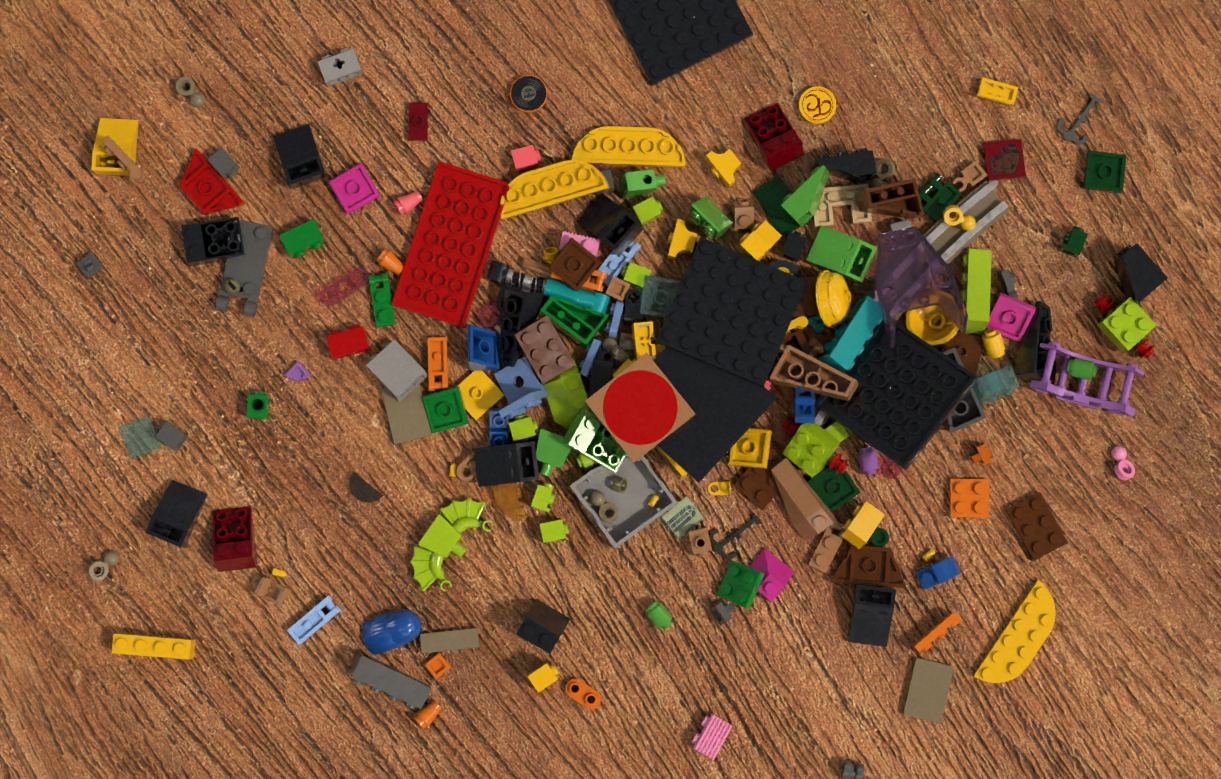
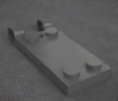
M239 220L245 255L227 259L220 294L216 302V310L227 312L230 296L248 299L245 304L244 315L255 317L274 227ZM234 278L239 281L243 291L229 294L224 288L225 282L228 279ZM231 282L228 283L233 290L236 288Z

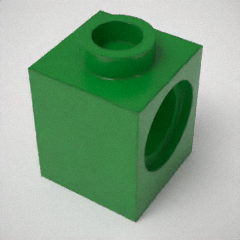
M254 391V395L248 394L247 418L269 420L270 396L265 395V392ZM258 400L263 402V407L260 410L254 408V404Z

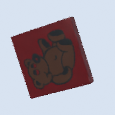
M1021 139L983 143L987 181L1026 177Z

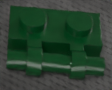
M939 173L933 178L930 177L927 185L922 190H918L921 201L926 204L923 207L924 213L935 223L943 215L944 209L952 205L962 194L949 181L942 186L939 182L943 177ZM932 189H935L937 193L931 199L928 194Z

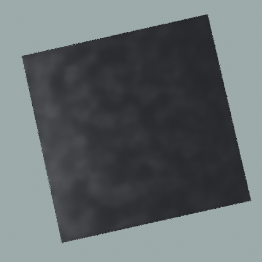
M666 347L653 361L694 411L695 416L667 436L657 446L699 483L777 398L765 387L751 383Z

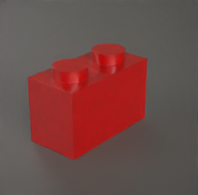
M359 324L348 327L349 330L342 332L341 329L330 332V335L326 336L333 360L371 350L367 333L363 326L360 327Z

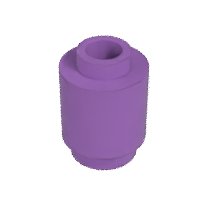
M873 447L858 449L859 454H857L861 473L865 472V476L876 474V470L880 469L876 451H874Z

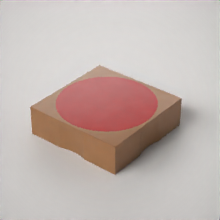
M647 352L585 400V404L600 423L605 426L633 464L695 416L694 411Z

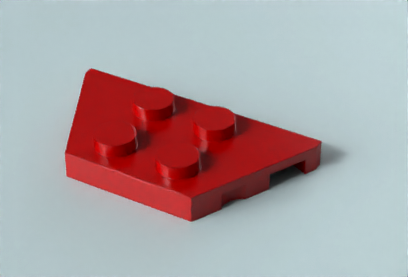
M196 148L193 151V157L185 170V176L182 177L179 187L204 215L244 205L245 202Z

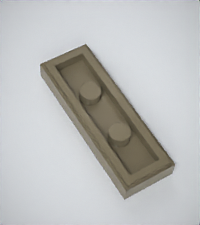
M478 628L420 634L422 653L480 647Z

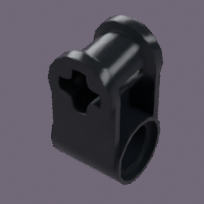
M631 289L625 295L623 326H632L633 323L643 322L642 293L637 289ZM632 293H634L636 297H639V299L636 300L635 303H632V300L628 299V297H631Z

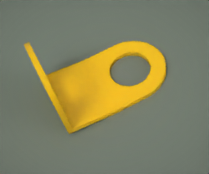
M730 481L712 482L708 486V492L711 495H730ZM712 485L718 486L717 492L711 491Z

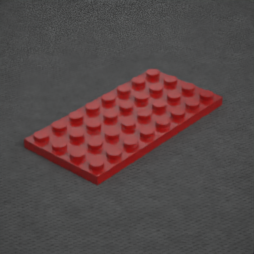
M438 161L391 304L392 306L465 329L505 202L503 205L500 202L502 196H504L506 201L507 192L509 191L508 182Z

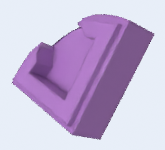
M298 361L284 374L289 379L295 381H302L312 376Z

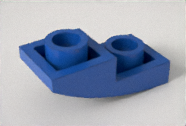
M490 408V446L509 444V416L501 418L498 412L503 408Z

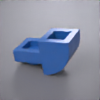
M795 388L793 408L795 423L814 424L815 393Z
M952 555L917 571L916 575L925 590L959 575L961 571Z

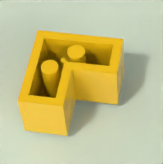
M766 220L762 224L758 222L753 227L751 234L746 233L740 239L738 251L741 254L760 261L781 239L782 235Z

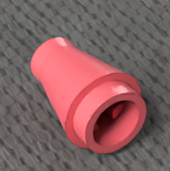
M416 191L396 198L393 205L399 215H406L423 200L419 192Z

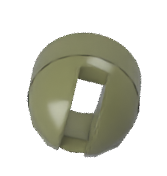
M231 278L225 282L224 288L229 294H236L240 291L241 285L239 281ZM229 282L236 287L234 290L228 285Z
M616 477L612 480L614 483L611 487L614 491L618 493L626 491L628 484L626 478Z

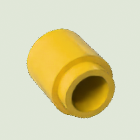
M995 329L986 330L982 335V340L987 355L992 359L1003 356L1005 354V345L1000 331Z

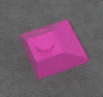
M766 548L760 552L749 566L764 573L757 592L770 602L774 601L794 574L791 568Z

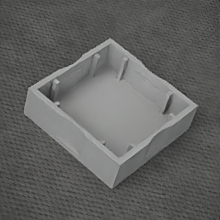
M625 456L616 473L599 465L570 485V488L615 549L678 503L649 466L644 456L634 464ZM622 477L627 479V489L624 493H618L612 489L611 485L614 483L612 482L614 478ZM594 491L603 492L605 502L612 503L617 507L618 517L614 522L606 523L601 520L599 516L600 507L593 505L590 501V496ZM653 495H658L659 500L655 508L652 509L647 504ZM607 510L605 512V515L607 517H610L613 512L611 510Z

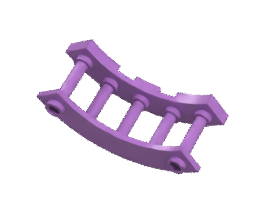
M1049 341L1048 344H1040L1041 348L1048 351L1042 378L1039 381L1031 380L1030 388L1043 394L1050 392L1055 394V398L1096 410L1100 406L1103 409L1110 410V413L1134 416L1135 409L1129 406L1128 398L1134 375L1144 376V372L1138 369V365L1127 363L1125 366L1093 359L1060 347V344L1057 342ZM1059 355L1064 358L1057 385L1051 384L1050 376L1055 356ZM1079 358L1094 361L1095 366L1105 369L1099 395L1096 398L1086 396V379L1080 378L1077 391L1071 392L1066 390L1067 367L1070 359ZM1112 371L1126 373L1121 397L1117 403L1107 401L1108 399L1106 398Z

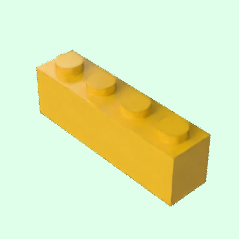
M115 633L113 634L112 653L190 660L194 659L196 639Z

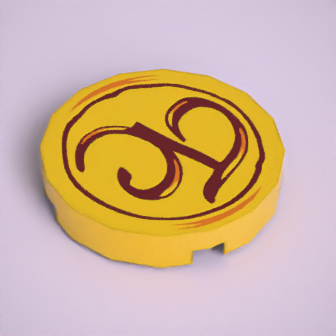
M821 86L811 87L801 95L798 103L799 112L802 118L811 124H824L835 113L836 99L827 88Z

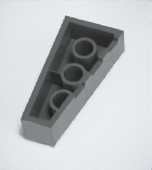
M954 346L940 351L964 367ZM973 387L946 419L947 428L950 433L986 418Z
M359 650L348 669L350 676L353 677L352 681L362 686L366 683L371 686L370 689L379 694L383 691L388 694V698L396 702L400 699L405 702V706L413 710L416 707L422 709L432 689L428 684L408 674L403 675L401 671L391 666H384V663L373 657H370V659L365 657L364 653Z

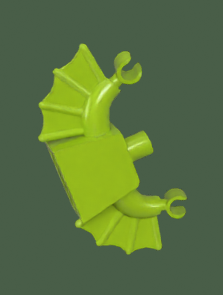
M471 498L462 502L453 500L448 507L440 508V512L445 518L439 514L418 543L421 547H413L414 557L410 561L414 567L413 579L420 583L423 592L436 579L440 580L442 591L445 592L442 586L445 582L449 583L452 588L451 581L443 576L445 574L441 566L444 557L448 558L451 552L459 558L466 552L467 548L458 543L462 538V532L467 528L481 527L486 532L491 531L485 529L484 525L487 522L493 523L492 521H479V517L486 504L485 501L475 502Z

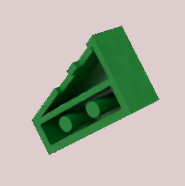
M551 296L539 313L541 317L548 315L554 327L584 349H586L609 317L608 314L596 312L590 308L576 305L555 296Z

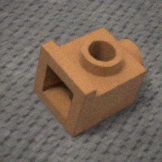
M703 528L688 532L693 555L697 554L698 558L709 555L708 551H711L712 547L708 529ZM702 539L704 546L699 547L697 541Z

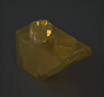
M516 483L494 486L493 493L496 506L517 521H523L522 517H525L526 514L524 505L520 506L519 498H522L521 487H517Z

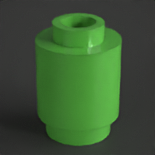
M1079 358L1069 360L1067 374H1070L1072 377L1091 380L1092 377L1096 376L1097 366L1094 365V361Z
M655 601L645 610L648 613V618L658 630L661 627L665 630L673 623L671 621L673 616L658 601Z

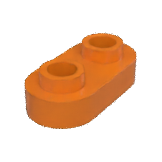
M577 678L567 682L566 693L572 699L588 709H595L600 705L601 696L595 689ZM573 685L579 687L577 692L572 691L571 687ZM589 696H594L595 701L593 703L588 702L587 698Z

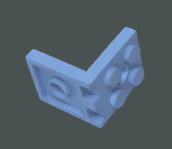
M526 356L517 360L515 367L507 366L494 374L510 404L498 411L501 418L508 416L510 419L515 416L518 417L526 413L527 409L540 405L542 403L541 400L549 396ZM518 376L522 377L524 380V384L522 387H519L516 384V378Z

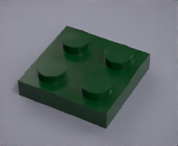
M1087 151L1083 189L1122 193L1126 155Z
M828 467L807 482L831 512L861 493L847 471L843 474L839 472L836 475L834 467L831 469Z

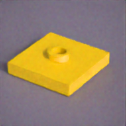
M483 371L472 372L457 386L460 387L465 409L476 421L505 396Z
M749 428L730 449L728 464L730 466L767 469L772 431Z

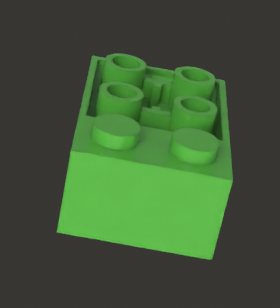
M824 165L816 167L811 172L812 176L807 181H801L796 187L797 190L793 194L789 193L782 200L784 203L781 206L801 227L816 214L830 174Z
M707 196L691 205L690 221L696 227L700 225L704 229V235L709 240L714 239L717 241L733 224Z
M821 225L806 261L832 273H838L843 278L859 284L864 280L877 247Z
M579 410L561 442L615 473L626 456L605 426L588 410Z

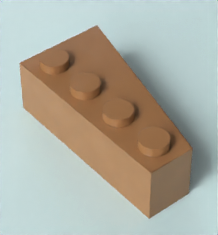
M790 345L786 347L770 376L772 383L850 401L859 385L856 379Z

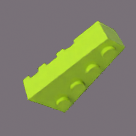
M969 248L967 254L963 255L962 266H965L961 278L963 290L961 292L962 323L960 332L983 335L989 323L992 250Z

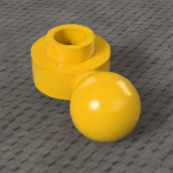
M956 205L947 206L943 211V219L948 225L955 226L960 223L961 227L967 231L972 230L976 225L974 217L970 215L963 216L961 209ZM951 212H955L953 216H949Z

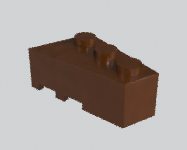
M915 178L855 193L859 212L911 219L924 216Z

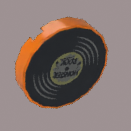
M524 75L512 84L510 99L513 106L521 112L534 113L545 105L547 101V88L540 78L533 75Z

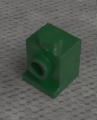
M1073 226L1070 232H1066L1063 238L1065 245L1060 246L1058 251L1075 258L1078 257L1088 234L1084 232V229Z

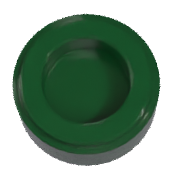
M876 528L869 541L875 547H883L889 541V534L883 528Z

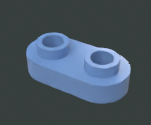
M617 300L616 303H612L610 314L613 315L612 322L608 321L606 333H609L608 337L614 339L617 337L624 301Z

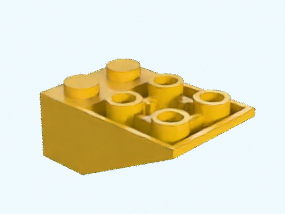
M100 118L92 153L91 170L95 174L130 176V170L128 168L124 170L116 162L119 158L115 154L111 156L104 149L106 145L102 140L108 135L136 163L139 120Z

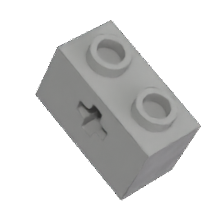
M346 48L339 51L337 55H326L318 61L328 87L363 74L354 49ZM338 63L342 64L341 69H338Z

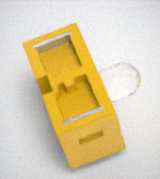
M653 321L633 323L631 326L632 338L622 340V349L634 350L635 360H638L646 352L654 360L656 358L655 344H651V340L654 338Z

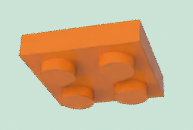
M949 479V518H989V479Z

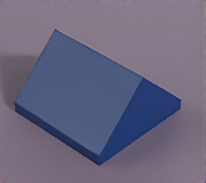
M468 325V365L470 371L499 370V333Z

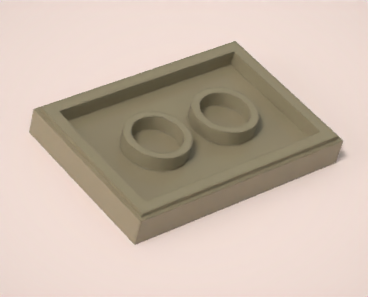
M420 384L400 402L386 388L381 389L394 445L432 436Z
M915 657L903 715L942 724L954 667Z

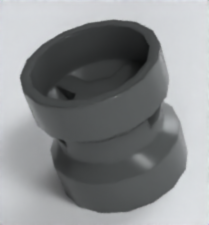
M844 760L841 779H862L864 764H852L851 761Z

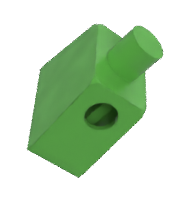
M653 169L624 173L619 180L622 199L653 193L658 186L666 185L664 174L655 175Z
M540 429L536 457L537 461L542 462L539 474L550 477L553 467L562 468L572 449L561 443L564 438L563 436Z

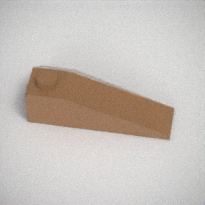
M787 458L771 469L792 525L804 540L820 534L834 523V514Z

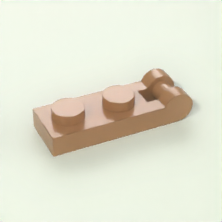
M107 135L102 140L106 145L104 149L111 156L115 154L119 158L116 162L124 170L126 168L130 170L132 179L137 183L144 182L145 174Z
M836 518L834 523L825 529L808 563L809 566L823 573L827 572L843 540L841 535L845 530L842 528L844 524L838 522ZM833 528L840 531L838 536L831 533Z

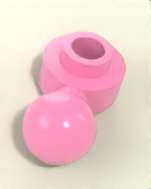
M1122 446L1114 447L1111 451V456L1114 460L1118 461L1114 467L1115 474L1121 480H1128L1134 476L1135 468L1131 462L1125 460L1127 456L1126 449Z

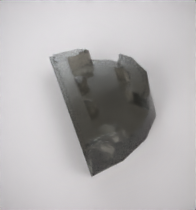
M355 472L352 473L349 487L356 499L365 503L379 501L384 496Z

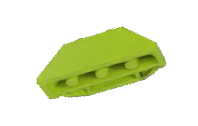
M577 365L572 366L543 384L549 394L547 400L555 423L569 429L580 409L588 410L592 413L585 404V400L588 398Z

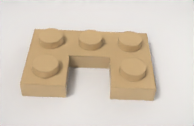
M868 184L825 188L816 214L813 216L814 228L821 225L824 227L834 226L832 207L850 206L852 224L871 223V213L859 212L855 193L868 189Z

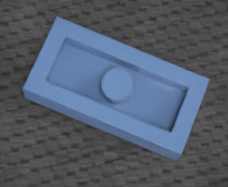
M593 339V342L588 344L586 349L587 357L585 360H582L579 366L580 375L587 379H590L594 359H598V353L602 349V342L597 339Z

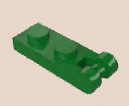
M388 272L378 276L374 274L368 275L376 327L396 325L394 309L391 305L392 296ZM383 282L384 288L377 289L376 283Z

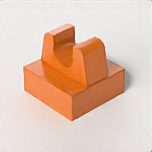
M986 443L978 446L977 450L979 453L971 456L973 463L982 460L984 465L994 461Z

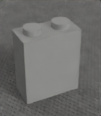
M395 340L386 343L382 351L378 355H373L366 365L376 379L399 402L428 377L425 370Z

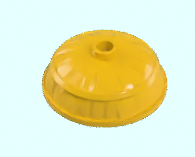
M825 270L820 272L816 281V302L821 319L829 328H835L846 321L851 308V293L845 279L840 274Z
M932 290L919 295L911 303L906 314L907 329L931 346L943 344L952 339L962 323V308L953 295L941 290ZM942 321L941 325L936 326L937 322Z

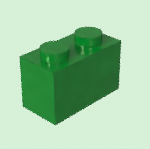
M314 219L279 235L288 255L291 258L295 257V259L305 256V252L311 249L313 251L323 247L322 244L326 242Z

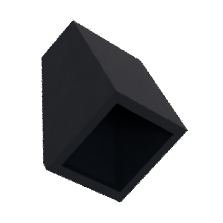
M1138 243L1133 246L1129 244L1116 254L1118 258L1114 260V264L1125 299L1131 297L1138 304L1168 278Z
M537 599L516 634L550 654L569 623L570 618Z

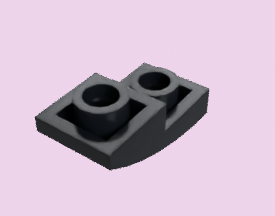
M594 359L588 398L612 380L613 361Z

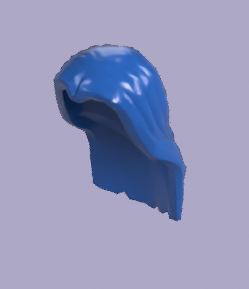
M408 609L392 611L377 616L362 624V641L374 655L404 646L415 639L421 632L420 618L415 612Z

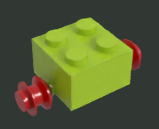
M1102 294L1094 301L1096 304L1094 308L1099 307L1101 309L1099 314L1107 313L1108 315L1097 326L1122 353H1125L1136 345L1134 352L1139 351L1141 353L1140 358L1143 356L1148 358L1155 352L1153 350L1155 345L1150 346L1148 344L1149 339L1142 340V338L1157 325L1140 306L1129 297L1114 309L1115 301L1109 302V295L1104 296Z
M795 416L793 418L788 417L782 425L784 427L783 432L788 430L790 432L789 437L793 438L782 453L812 478L823 470L827 462H829V469L833 467L836 469V475L839 472L843 474L849 467V464H847L849 459L842 460L841 453L833 455L841 442L815 422L814 424L795 423Z

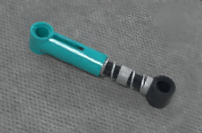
M494 260L491 262L486 278L498 284L510 282L512 285L518 284L521 287L544 293L543 297L550 298L555 296L602 314L606 313L610 300L609 296L584 289H580L577 292L566 283L549 278L546 281L545 279L540 280L527 273L524 275L521 272H514L513 269H510L509 265Z

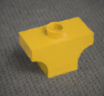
M730 149L723 154H716L713 151L709 152L705 159L712 167L711 172L717 179L720 177L725 185L730 188L735 183L733 174L741 167L742 163Z
M677 219L674 233L670 232L667 242L671 244L667 257L669 259L675 260L677 255L681 253L692 255L697 233L687 230L685 220Z

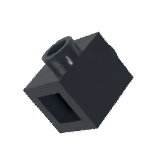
M790 232L780 256L797 263L808 239L804 238L805 235L800 232Z

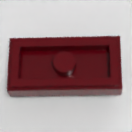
M409 103V141H428V103Z

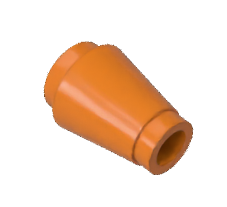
M386 248L376 259L380 266L397 275L404 268V265L394 253Z
M433 700L416 712V716L413 719L421 728L425 729L430 726L442 708Z

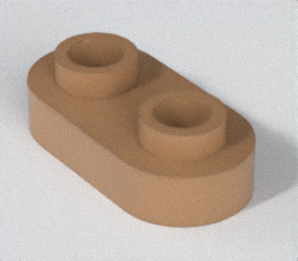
M474 451L457 467V476L462 481H470L477 475ZM465 468L470 470L469 475L463 474Z

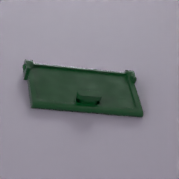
M778 174L771 181L754 190L753 194L774 229L783 238L801 226L781 206L784 203L782 200L791 191L782 178V174ZM809 220L806 224H804L802 227H804L805 225H808V224L810 223V220Z

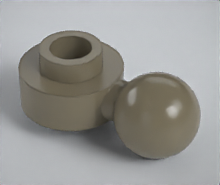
M181 77L177 80L175 85L177 92L182 96H189L192 106L199 108L205 104L204 95L195 92L196 85L191 78ZM185 84H189L188 90L183 89Z
M881 159L876 163V174L878 177L871 182V188L886 185L885 178L893 176L895 165L891 160ZM886 166L889 168L887 172H885Z
M607 337L602 342L604 351L612 352L614 354L613 358L624 362L628 358L630 359L632 353L618 346L614 338Z
M594 491L590 496V501L593 505L600 507L599 516L601 520L606 523L614 522L618 517L617 507L612 503L605 502L603 492ZM607 510H611L613 512L610 517H607L605 515V512Z
M108 551L104 555L102 562L98 560L91 562L87 567L88 576L96 581L103 580L108 574V566H114L119 562V554L115 551ZM96 567H99L98 573H94Z

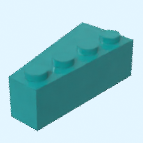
M870 296L861 298L846 319L847 323L842 324L835 332L837 337L825 345L823 349L826 352L822 357H817V360L840 372L849 371L855 364V357L864 350V343L873 336V329L883 320L884 317L882 315L886 309Z

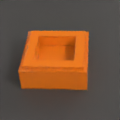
M440 652L424 664L436 680L452 668Z

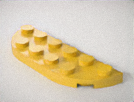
M605 126L596 128L588 132L577 143L572 155V160H579L593 165L685 168V156L681 146L665 131L649 127Z
M566 160L523 173L513 179L508 185L509 191L507 192L506 201L504 196L501 198L500 204L503 205L505 202L500 217L504 220L609 189V185L604 175L589 163L579 160Z
M1039 580L1032 586L973 674L975 678L989 683H1003L1018 677L1030 664L1050 634L1055 622V604L1049 590Z

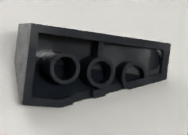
M501 283L497 300V308H500L498 326H501V336L498 338V360L500 363L515 367L522 349L513 334L536 321L544 293L530 288Z
M1037 301L1035 304L1036 311L1025 331L1016 355L1014 376L1024 382L1031 383V380L1039 381L1042 378L1048 351L1041 348L1040 344H1048L1051 341V310L1049 306L1041 301ZM1054 361L1050 381L1053 385H1055L1056 361Z

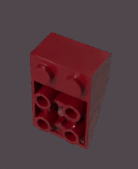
M778 102L743 118L770 171L804 156L802 142Z
M251 506L213 511V562L218 572L257 568Z

